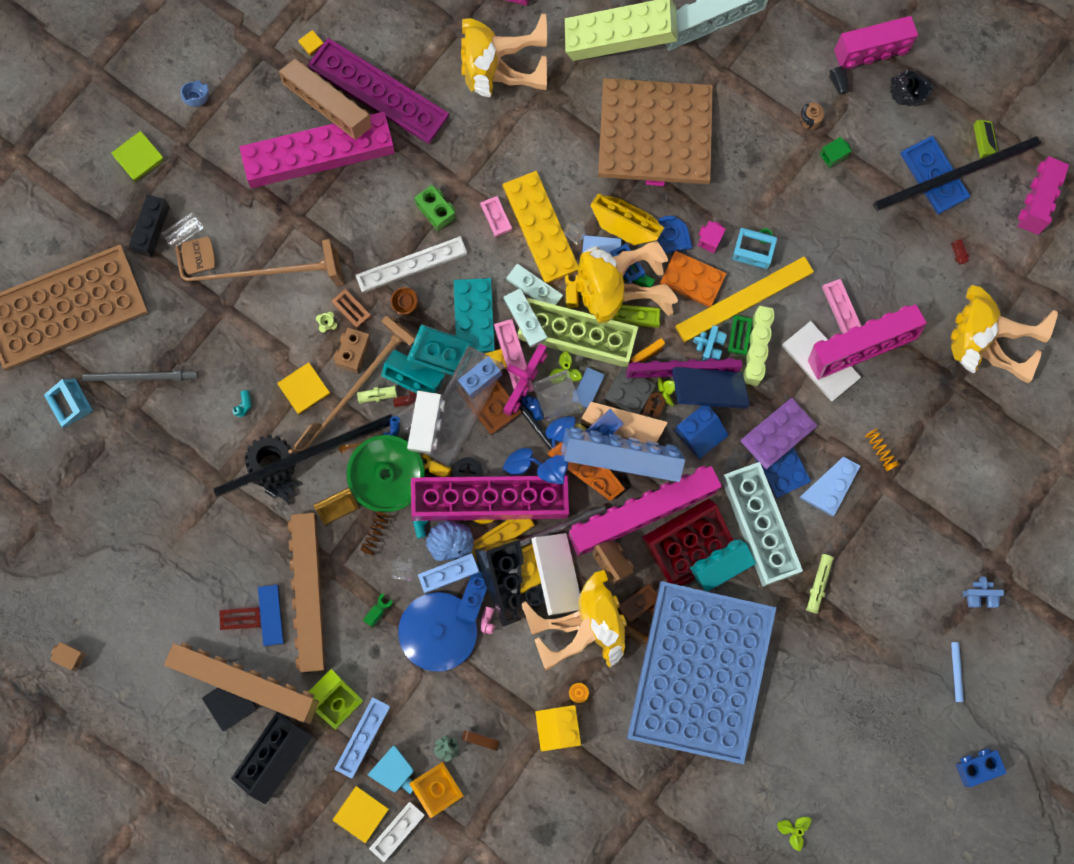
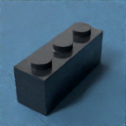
M147 194L129 244L134 253L152 258L170 208L165 199Z

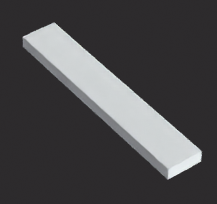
M460 236L356 275L363 294L466 256L467 251Z

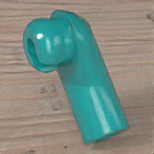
M249 390L240 392L242 402L233 408V414L237 417L245 416L252 407Z
M413 521L417 539L426 537L424 527L428 521Z

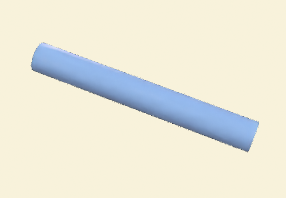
M952 642L955 701L964 702L959 642Z

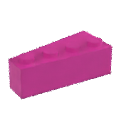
M1050 156L1044 162L1041 161L1036 170L1039 173L1031 182L1030 187L1032 191L1027 194L1024 200L1026 206L1018 215V220L1020 221L1017 227L1039 235L1051 223L1052 217L1050 216L1056 207L1054 203L1061 192L1058 187H1061L1064 183L1069 164Z

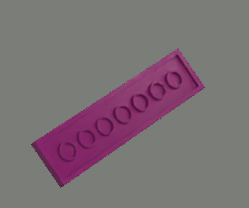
M327 38L307 65L312 72L318 73L320 77L377 113L385 112L388 120L428 145L449 117V113L329 38Z

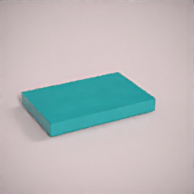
M421 324L407 360L458 377L473 343Z

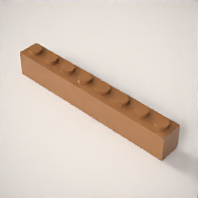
M315 513L291 515V520H288V531L292 532V539L289 540V550L293 551V559H290L291 571L294 570V578H291L292 590H295L292 606L293 610H296L293 624L298 634L294 642L295 649L299 651V657H296V668L300 669L301 673L326 671L317 517Z
M181 642V645L173 643L164 666L302 722L311 723L319 704L318 700L313 699L314 694L304 690L300 694L295 692L297 688L289 684H285L284 687L278 685L279 680L269 676L265 680L260 678L262 674L254 670H250L249 673L243 671L244 666L236 663L230 666L226 664L227 660L215 656V659L208 657L209 652L201 649L195 652L191 650L193 646Z

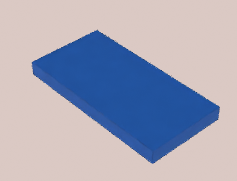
M933 135L900 153L918 184L954 170ZM959 178L924 192L937 215L971 197Z

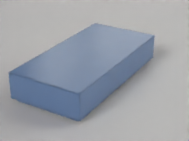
M587 367L572 399V403L587 409L590 402H593L605 375Z

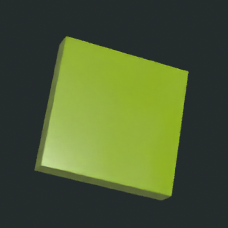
M141 131L111 153L134 182H137L164 161L161 154Z

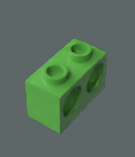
M431 185L414 197L415 205L434 228L440 231L456 219V210L450 202L447 203L443 199L444 195L439 188L435 189ZM428 198L435 199L433 203L426 202ZM441 211L447 213L444 217H440L437 214Z

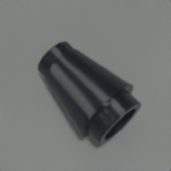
M843 66L831 69L829 71V78L839 95L849 92L846 69Z

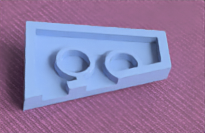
M842 457L799 498L833 517L860 465Z

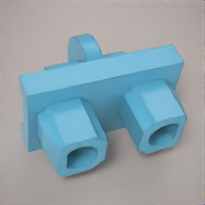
M713 325L708 340L706 339L707 333L701 332L700 337H694L693 340L698 345L697 351H702L703 346L705 347L702 361L708 359H716L718 361L722 351L712 348L713 343L724 345L727 334L718 331V327Z

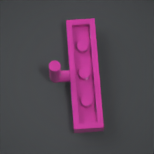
M541 343L538 345L525 371L509 363L506 370L521 378L504 407V414L511 416L513 412L516 413L521 405L519 402L521 396L525 397L530 388L528 383L531 379L534 380L539 372L537 369L539 363L543 364L548 354L545 353L547 346Z

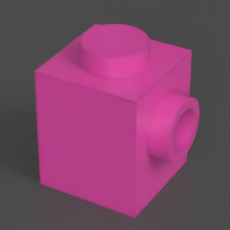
M709 221L707 226H702L698 234L701 238L697 246L715 253L726 228H723L718 222Z

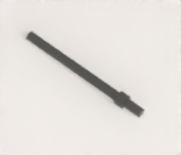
M174 370L173 372L82 374L83 381L173 379L174 381H183V379H198L197 371L183 372V370Z

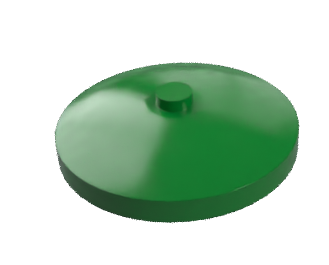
M377 435L363 441L352 452L346 470L347 483L352 495L364 507L373 511L394 512L411 503V478H423L424 465L419 453L410 451L407 448L408 441L394 435Z

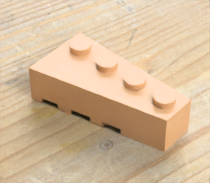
M590 402L581 419L582 424L590 427L611 409L624 423L613 434L627 440L629 437L637 438L643 443H647V441L658 442L668 423Z

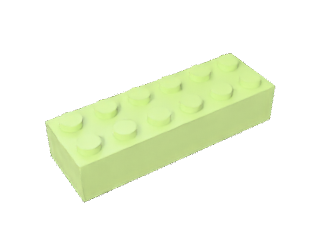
M654 0L565 18V51L573 61L678 41L676 6L672 0Z
M527 298L531 309L547 336L546 340L540 342L541 344L552 349L567 351L568 353L621 367L624 366L625 368L628 367L638 326L610 320L607 323H598L595 315ZM519 328L518 339L526 341Z

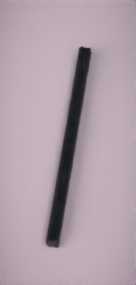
M1035 136L975 162L973 161L965 166L926 180L918 185L901 190L893 195L891 194L881 200L879 199L873 203V207H875L877 212L880 209L882 210V208L891 207V205L893 206L899 202L901 203V201L903 202V200L905 201V199L913 198V196L915 197L919 193L928 192L936 187L938 188V186L948 184L952 180L960 179L964 175H970V173L972 174L976 170H982V168L984 169L988 165H994L998 161H1004V159L1006 160L1036 148L1041 144L1039 137Z
M385 415L368 424L366 423V425L364 424V426L361 425L344 434L342 433L338 437L335 436L318 445L316 444V446H311L307 450L305 449V451L302 450L285 459H280L276 463L273 462L269 466L266 465L242 477L235 478V480H230L228 483H223L221 486L218 485L213 489L215 498L221 497V494L222 496L223 494H228V491L229 493L230 491L233 492L232 490L235 491L239 487L242 488L243 486L244 488V485H249L248 483L251 485V482L253 484L255 480L258 482V479L260 481V478L262 480L264 476L267 478V475L269 477L271 473L276 474L278 470L280 472V470L283 471V469L285 470V468L287 469L291 465L294 466L295 464L296 466V463L298 465L300 461L303 463L302 460L305 462V459L307 461V458L309 460L311 456L314 458L316 454L318 456V454H323L325 451L327 453V450L329 452V449L331 450L333 447L336 449L338 445L339 447L340 444L342 446V443L344 445V443L347 444L351 440L353 442V439L355 440L357 437L360 439V437H364V434L365 436L366 433L368 435V432L370 434L375 432V430L377 431V429L379 431V428L381 430V427L383 429V426L385 428L387 424L390 426L392 415Z

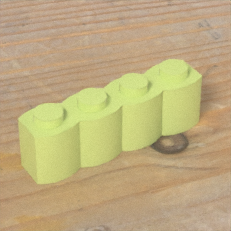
M759 306L753 316V330L749 338L750 348L746 355L747 366L743 372L745 384L758 386L765 375L764 362L768 357L767 344L771 338L770 326L774 320L773 308Z

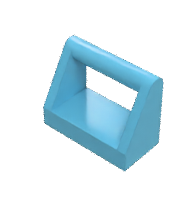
M741 227L731 260L768 269L777 237ZM746 236L771 243L768 255L741 249L742 237Z
M75 378L62 379L44 394L62 428L67 427L93 411ZM60 392L63 393L73 411L67 418H65L54 398Z

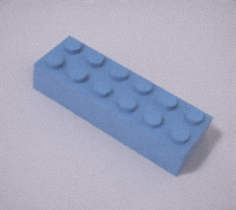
M578 427L565 429L561 447L563 459L567 462L680 482L685 458L680 450L677 449V446L667 444L666 447L660 446L654 441L643 443L639 439L629 437L627 440L622 439L621 436L616 434L606 436L595 430H591L589 433L584 432L583 429Z

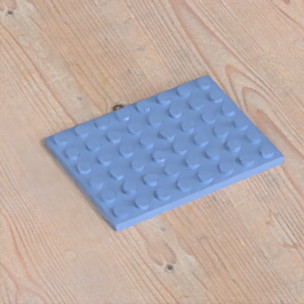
M660 581L627 739L744 764L776 607Z

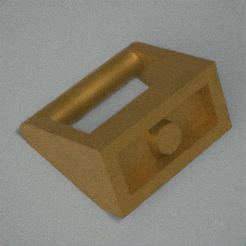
M349 487L313 504L324 526L360 509Z

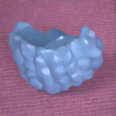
M446 520L445 522H439L438 526L431 528V532H429L426 538V547L436 561L456 560L472 552L474 538L472 537L470 527L465 524H457L455 521Z

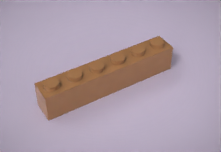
M294 59L279 71L283 85L354 140L372 127L370 114L365 109L362 110L353 100L346 98L340 90L337 91L328 81L325 82L321 79L318 73H313L306 64Z

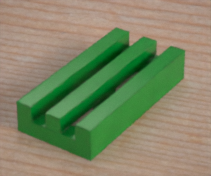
M733 316L727 353L747 355L752 318ZM737 321H740L736 349H734L733 342ZM744 322H747L743 350H740Z

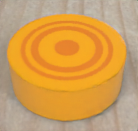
M575 683L570 687L569 697L573 702L582 703L588 698L589 691L584 684Z

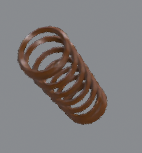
M377 511L376 516L380 519H373V522L378 526H370L371 529L375 532H368V535L372 538H365V541L369 544H362L363 547H361L360 549L362 552H365L372 556H374L375 552L366 548L365 546L378 548L376 545L372 544L368 540H373L377 542H380V540L372 536L370 533L383 536L382 533L375 530L373 527L385 530L386 528L378 524L376 521L388 523V521L381 518L379 515L384 516L386 518H391L389 515L380 511Z

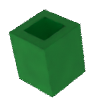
M839 137L824 146L819 155L830 169L848 158L851 153V147L847 141Z

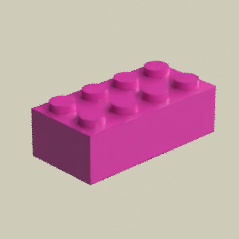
M912 16L842 33L834 51L839 66L852 69L859 64L864 63L868 65L875 60H887L894 55H906L917 39L918 33Z

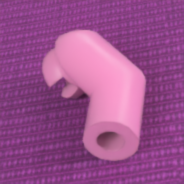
M486 606L481 618V631L484 634H492L495 626L490 624L495 609Z

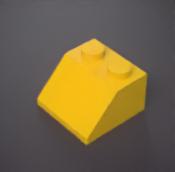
M575 705L535 711L541 751L581 746Z

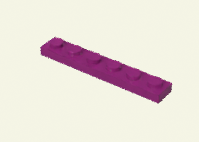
M734 358L718 361L716 359H708L706 361L692 359L687 362L672 360L663 363L660 361H652L650 363L636 361L628 364L626 378L673 377L672 369L674 367L739 372L742 368V362Z

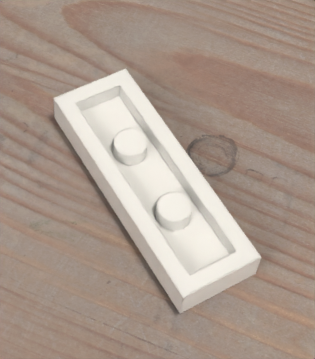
M409 802L369 849L380 860L385 862L425 815Z

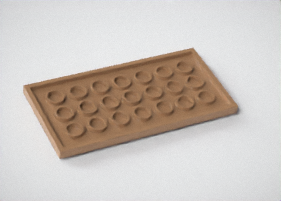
M121 244L0 292V362L5 371L149 313Z

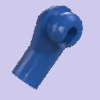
M529 395L523 397L522 404L527 409L533 411L535 420L540 421L544 419L540 401Z
M393 416L390 418V433L384 432L383 435H398L400 431L399 417Z

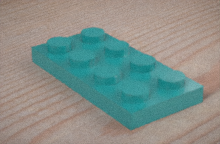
M491 278L453 280L456 336L473 343L468 354L494 351Z

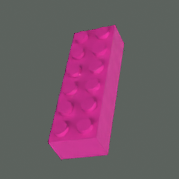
M916 304L910 307L906 305L899 309L898 312H889L883 315L881 319L869 320L861 327L855 326L844 334L837 333L827 341L820 340L816 342L808 358V363L817 380H820L919 339L927 322Z

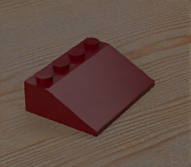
M710 499L701 502L642 536L667 583L684 586L695 579L690 567L694 566L695 562L708 558L714 551L722 550L731 541H734L717 505Z

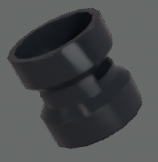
M534 586L527 590L525 599L529 606L536 608L544 603L545 598L542 588Z

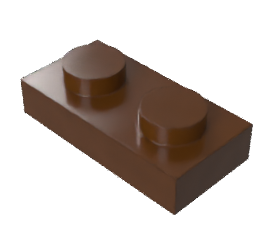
M647 584L622 603L618 609L630 623L656 603L658 594L650 584Z

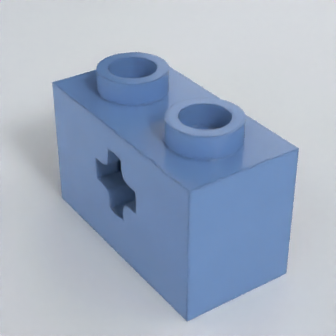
M488 356L459 378L458 381L468 395L474 398L501 377L502 373Z

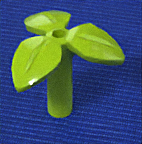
M564 351L559 358V364L562 369H553L549 379L561 381L564 374H566L569 381H580L582 379L580 371L570 369L572 357L567 351Z
M659 377V392H663L662 395L665 402L674 407L675 405L670 398V394L676 391L674 381H665L663 384L662 378Z
M800 817L796 819L795 827L792 826L789 820H781L777 823V828L782 834L792 833L789 842L796 851L800 852L803 848L804 839L802 836L804 831L809 829L811 818Z

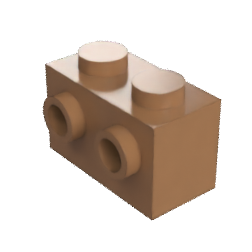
M347 327L346 333L343 332L340 338L341 347L339 350H336L333 358L338 368L359 374L371 340L369 334Z

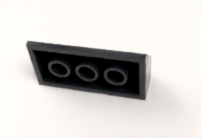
M276 712L231 777V780L249 796L266 805L293 764L297 761L301 752L308 745L312 735L280 712Z

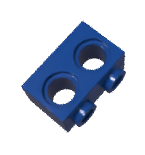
M987 748L979 751V755L973 758L972 755L960 758L961 762L955 765L964 787H973L1007 774L998 750ZM988 758L993 762V766L990 769L986 766ZM969 765H972L975 769L972 776L967 772Z

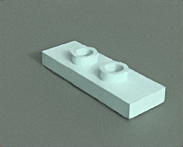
M516 264L506 278L508 282L521 289L534 300L557 305L563 297L561 293L519 264Z
M521 289L503 297L529 347L547 339Z

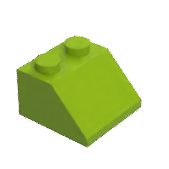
M332 669L308 691L315 695L313 699L319 701L315 712L335 730L363 702L361 697Z

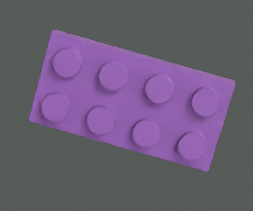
M791 398L743 437L741 442L767 470L814 430L817 425Z

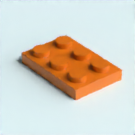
M675 251L660 285L665 283L672 291L707 307H711L726 273Z

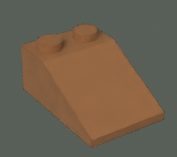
M610 540L595 546L592 555L600 568L605 570L609 582L614 587L633 575L632 569H634V566L629 559H625L622 555L624 551L621 545Z

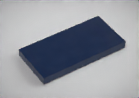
M674 367L672 369L678 404L747 409L750 406L743 372Z

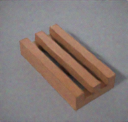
M346 289L331 301L356 329L360 328L361 324H364L367 319L371 318V315ZM344 295L364 314L363 317L343 298ZM339 300H340V301L349 309V311L359 320L358 322H356V321L346 312V310L338 303Z

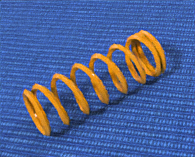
M874 429L873 431L866 434L865 438L874 437L869 441V444H874L878 442L876 445H874L873 450L881 448L876 453V455L884 454L879 461H885L889 459L883 465V467H886L885 470L889 471L894 467L898 466L899 463L898 461L887 464L894 458V456H890L883 459L886 455H888L891 452V450L879 453L884 448H886L888 444L876 447L884 440V438L872 442L875 438H877L880 435V433L871 435L878 430Z

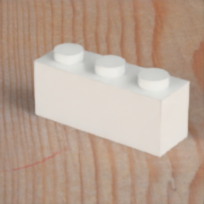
M417 391L407 447L410 451L433 454V451L437 450L438 438H436L437 431H440L442 419H439L440 412H443L445 408V400H443L441 394Z

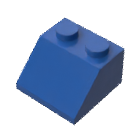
M709 406L699 407L677 425L674 430L698 459H701L728 436L719 417Z

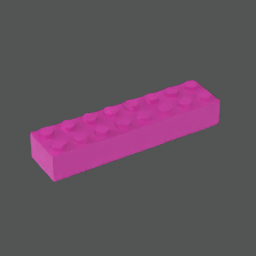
M385 112L371 114L370 122L372 127L356 140L335 124H330L239 146L250 188L395 154Z
M704 465L696 469L690 476L688 473L682 475L680 482L675 481V483L671 484L669 481L664 483L655 492L652 489L643 493L642 497L638 500L635 498L629 499L620 508L614 506L608 509L607 513L603 516L597 514L589 518V521L585 524L579 522L571 526L572 529L569 531L568 537L579 557L594 550L598 544L619 539L717 494L722 486L712 466L706 468Z
M538 476L411 478V521L566 519L569 515L567 476H565L564 484L549 483L543 481Z

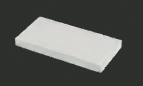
M810 321L784 342L782 347L827 398L833 402L861 377L852 367L817 380L808 363V358L814 344L820 340L827 341V339Z
M567 534L532 538L548 616L579 611L578 600L580 591Z

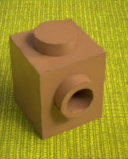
M59 642L58 645L54 646L50 660L71 671L77 672L86 653L66 643Z

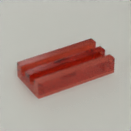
M259 607L219 610L221 631L261 628ZM255 612V616L224 618L226 614ZM255 620L254 624L224 626V622Z

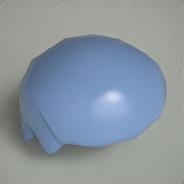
M197 80L184 84L180 90L181 99L185 104L192 107H199L205 104L209 98L207 83L204 85Z

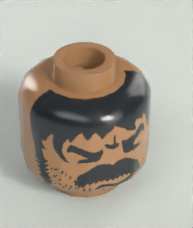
M815 102L805 104L799 114L801 126L808 130L818 128L824 118V109Z

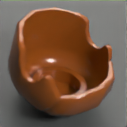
M409 287L398 288L391 296L392 309L404 316L413 314L419 305L417 293Z

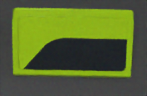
M976 120L973 126L981 159L995 152L997 153L998 149L992 121Z

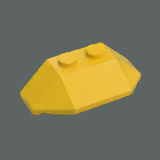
M598 193L590 205L602 229L633 245L655 241L664 230V227L651 214L620 198L604 196Z

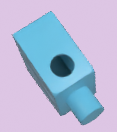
M393 745L369 772L368 776L395 793L401 787L409 794L413 792L409 783L413 781L410 776L415 770L399 749Z

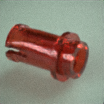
M959 239L955 243L952 242L951 246L956 256L955 262H958L959 265L967 263L970 255L965 250L963 240Z

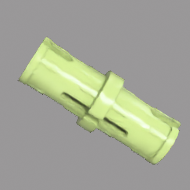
M395 385L379 389L374 387V390L357 392L359 404L370 401L381 402L382 399L396 398L397 392Z

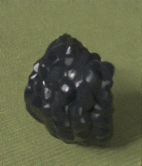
M907 69L896 77L891 78L890 93L892 94V99L899 105L917 106L927 101V97L933 93L934 85L914 70Z

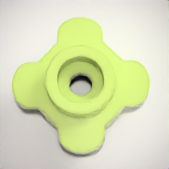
M323 313L316 317V321L320 326V332L324 333L326 330L337 328V323L334 322V313Z

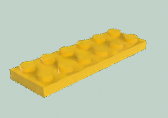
M537 171L503 183L504 192L543 282L548 284L566 275L578 272V264Z

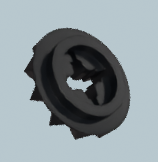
M465 457L454 464L452 476L465 477L462 471H466L468 465H470V472L474 474L469 475V477H482L483 469L476 459Z

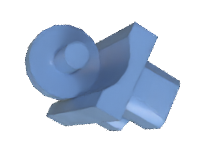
M980 576L979 582L972 583L973 588L979 589L963 591V597H967L969 608L981 607V598H986L987 608H998L1000 597L1004 596V590H987V588H993V582H987L985 576Z

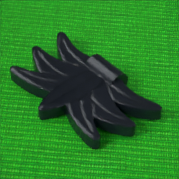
M285 480V484L282 486L277 484V488H273L272 485H269V488H264L265 493L274 499L279 497L290 505L286 493L295 497V492L291 486L298 487L299 484L293 480Z

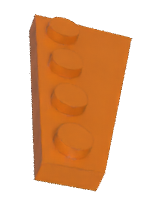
M562 442L557 444L547 454L550 457L562 455ZM568 462L567 469L609 501L625 489L610 469Z

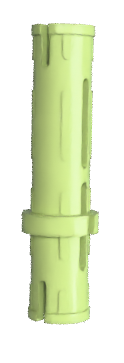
M821 555L814 585L809 592L811 595L806 608L809 612L817 614L822 597H825L824 589L832 561L834 560V557L830 555Z

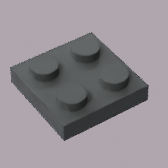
M623 366L604 400L621 410L640 414L656 385L645 378H626L627 368Z

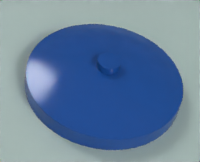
M435 592L417 598L406 608L399 623V641L405 655L416 666L433 672L448 671L461 665L470 656L477 640L476 621L475 624L456 618L461 599L451 594Z

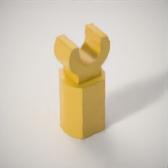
M568 275L565 276V284L567 286L566 307L577 308L579 306V292L576 286L578 275H576L573 282L569 281Z
M422 455L427 460L424 470H429L430 473L438 477L451 476L452 468L437 461L432 462L429 456Z

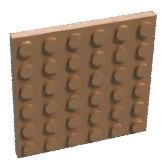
M603 78L598 177L710 184L712 85Z

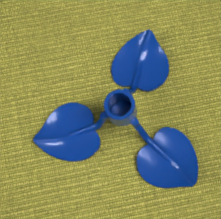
M567 416L556 419L547 427L546 436L548 439H553V448L556 446V441L563 442L566 428L571 429V427H575V417ZM522 448L513 452L503 466V470L509 474L521 475L530 468L531 462H535L539 465L537 475L540 479L549 483L564 484L568 462L564 461L562 455H556L547 459L542 464L537 459L532 458L533 452L531 449Z

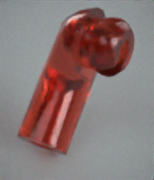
M409 390L410 395L394 398V406L401 407L415 402L417 393Z

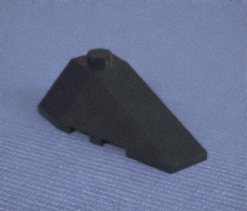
M519 539L493 543L475 549L479 569L502 626L520 621L522 608L520 588L521 583H523L521 565L524 563V557Z

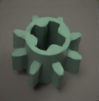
M445 735L435 741L437 746L434 752L437 758L445 759V762H448L458 756L456 751H458L459 746L454 738H448Z

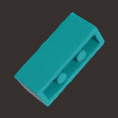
M396 350L391 353L384 363L381 373L382 377L415 393L417 391L438 393L445 374L409 362L407 355Z
M739 539L731 541L722 550L714 551L708 558L698 560L690 569L699 587L703 591L708 592L755 565L756 562L747 544Z

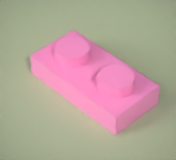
M498 196L480 203L495 238L512 231Z

